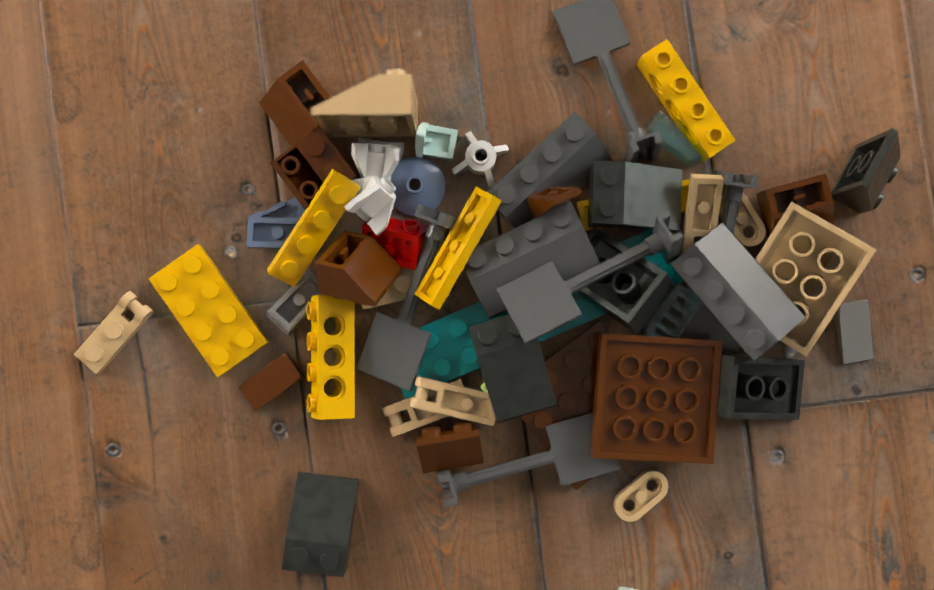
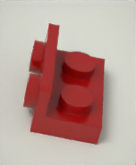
M390 216L388 227L380 235H376L367 224L372 218L362 224V234L372 236L402 268L416 270L422 253L423 238L428 226L421 225L416 220H399Z

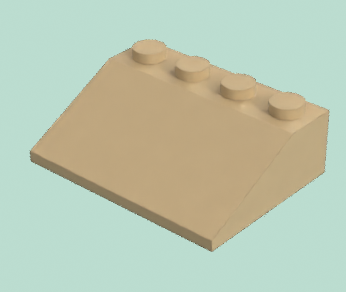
M401 69L387 70L386 74H378L312 107L311 115L328 138L416 137L418 129V100L412 74H406V71Z
M792 201L755 260L805 316L799 324L779 341L807 357L877 249Z

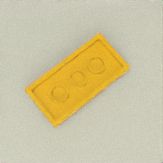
M197 244L149 278L217 378L269 343L200 244Z

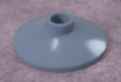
M416 156L404 158L399 161L391 175V182L396 187L394 191L396 195L394 207L403 214L415 216L419 204L435 210L443 200L445 194L443 173L434 162L427 158H418ZM412 180H419L421 182L418 190H412L409 187Z

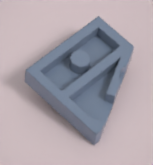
M296 197L285 202L281 201L266 211H259L248 216L246 247L281 249L305 212Z

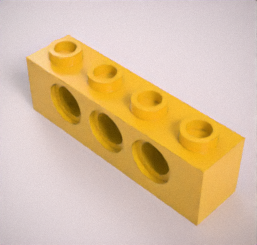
M668 39L640 57L636 66L702 163L736 141Z
M326 295L311 296V302L307 303V319L311 320V332L307 334V349L311 351V363L307 365V380L311 382V394L307 395V410L309 413L311 412L312 418L318 420L355 418L354 302ZM329 317L335 322V330L330 335L324 330V322ZM331 348L334 350L336 357L332 364L327 365L324 361V353ZM332 379L335 382L336 388L331 395L327 396L324 392V385L326 381Z

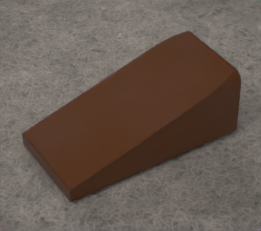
M551 186L528 196L526 200L531 215L535 219L567 204L580 195L582 191L578 187Z
M285 352L241 384L239 389L256 412L303 379L305 375L289 352Z

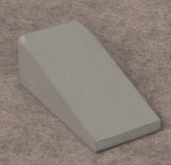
M308 269L296 286H291L267 311L266 316L287 336L307 317V303L311 302V296L322 295L319 294L317 276Z
M868 299L842 303L833 316L842 364L873 359Z

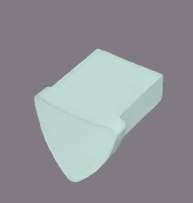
M422 122L416 132V157L423 158V156L453 161L458 130L433 126Z

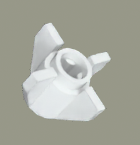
M471 131L467 132L465 136L469 146L465 153V160L454 167L452 172L454 176L467 170L476 175H484L491 189L495 185L491 170L495 166L496 157L509 152L507 144L493 147L484 140L477 141ZM476 153H481L482 156L487 155V158L483 161H478Z
M358 137V143H352L351 156L359 171L360 178L370 176L382 178L385 176L391 181V175L403 156L404 142H385Z
M370 176L352 180L359 184L360 189L355 197L345 206V209L348 212L356 213L365 221L372 218L367 224L376 235H380L388 227L396 199L394 193L396 187L385 176L382 178Z

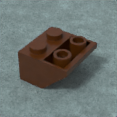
M302 60L275 81L259 104L292 147L319 127V124L311 115V108L331 97Z
M320 126L270 162L304 210L307 209L332 169L351 180L359 179Z
M826 174L769 188L756 194L768 238L791 201L833 224L834 201Z
M346 230L341 233L315 263L319 294L376 307L402 273V267L372 236Z
M464 420L454 422L453 428L442 430L441 425L424 427L422 433H419L416 438V446L423 473L483 464L484 459L478 424L472 425L471 421Z

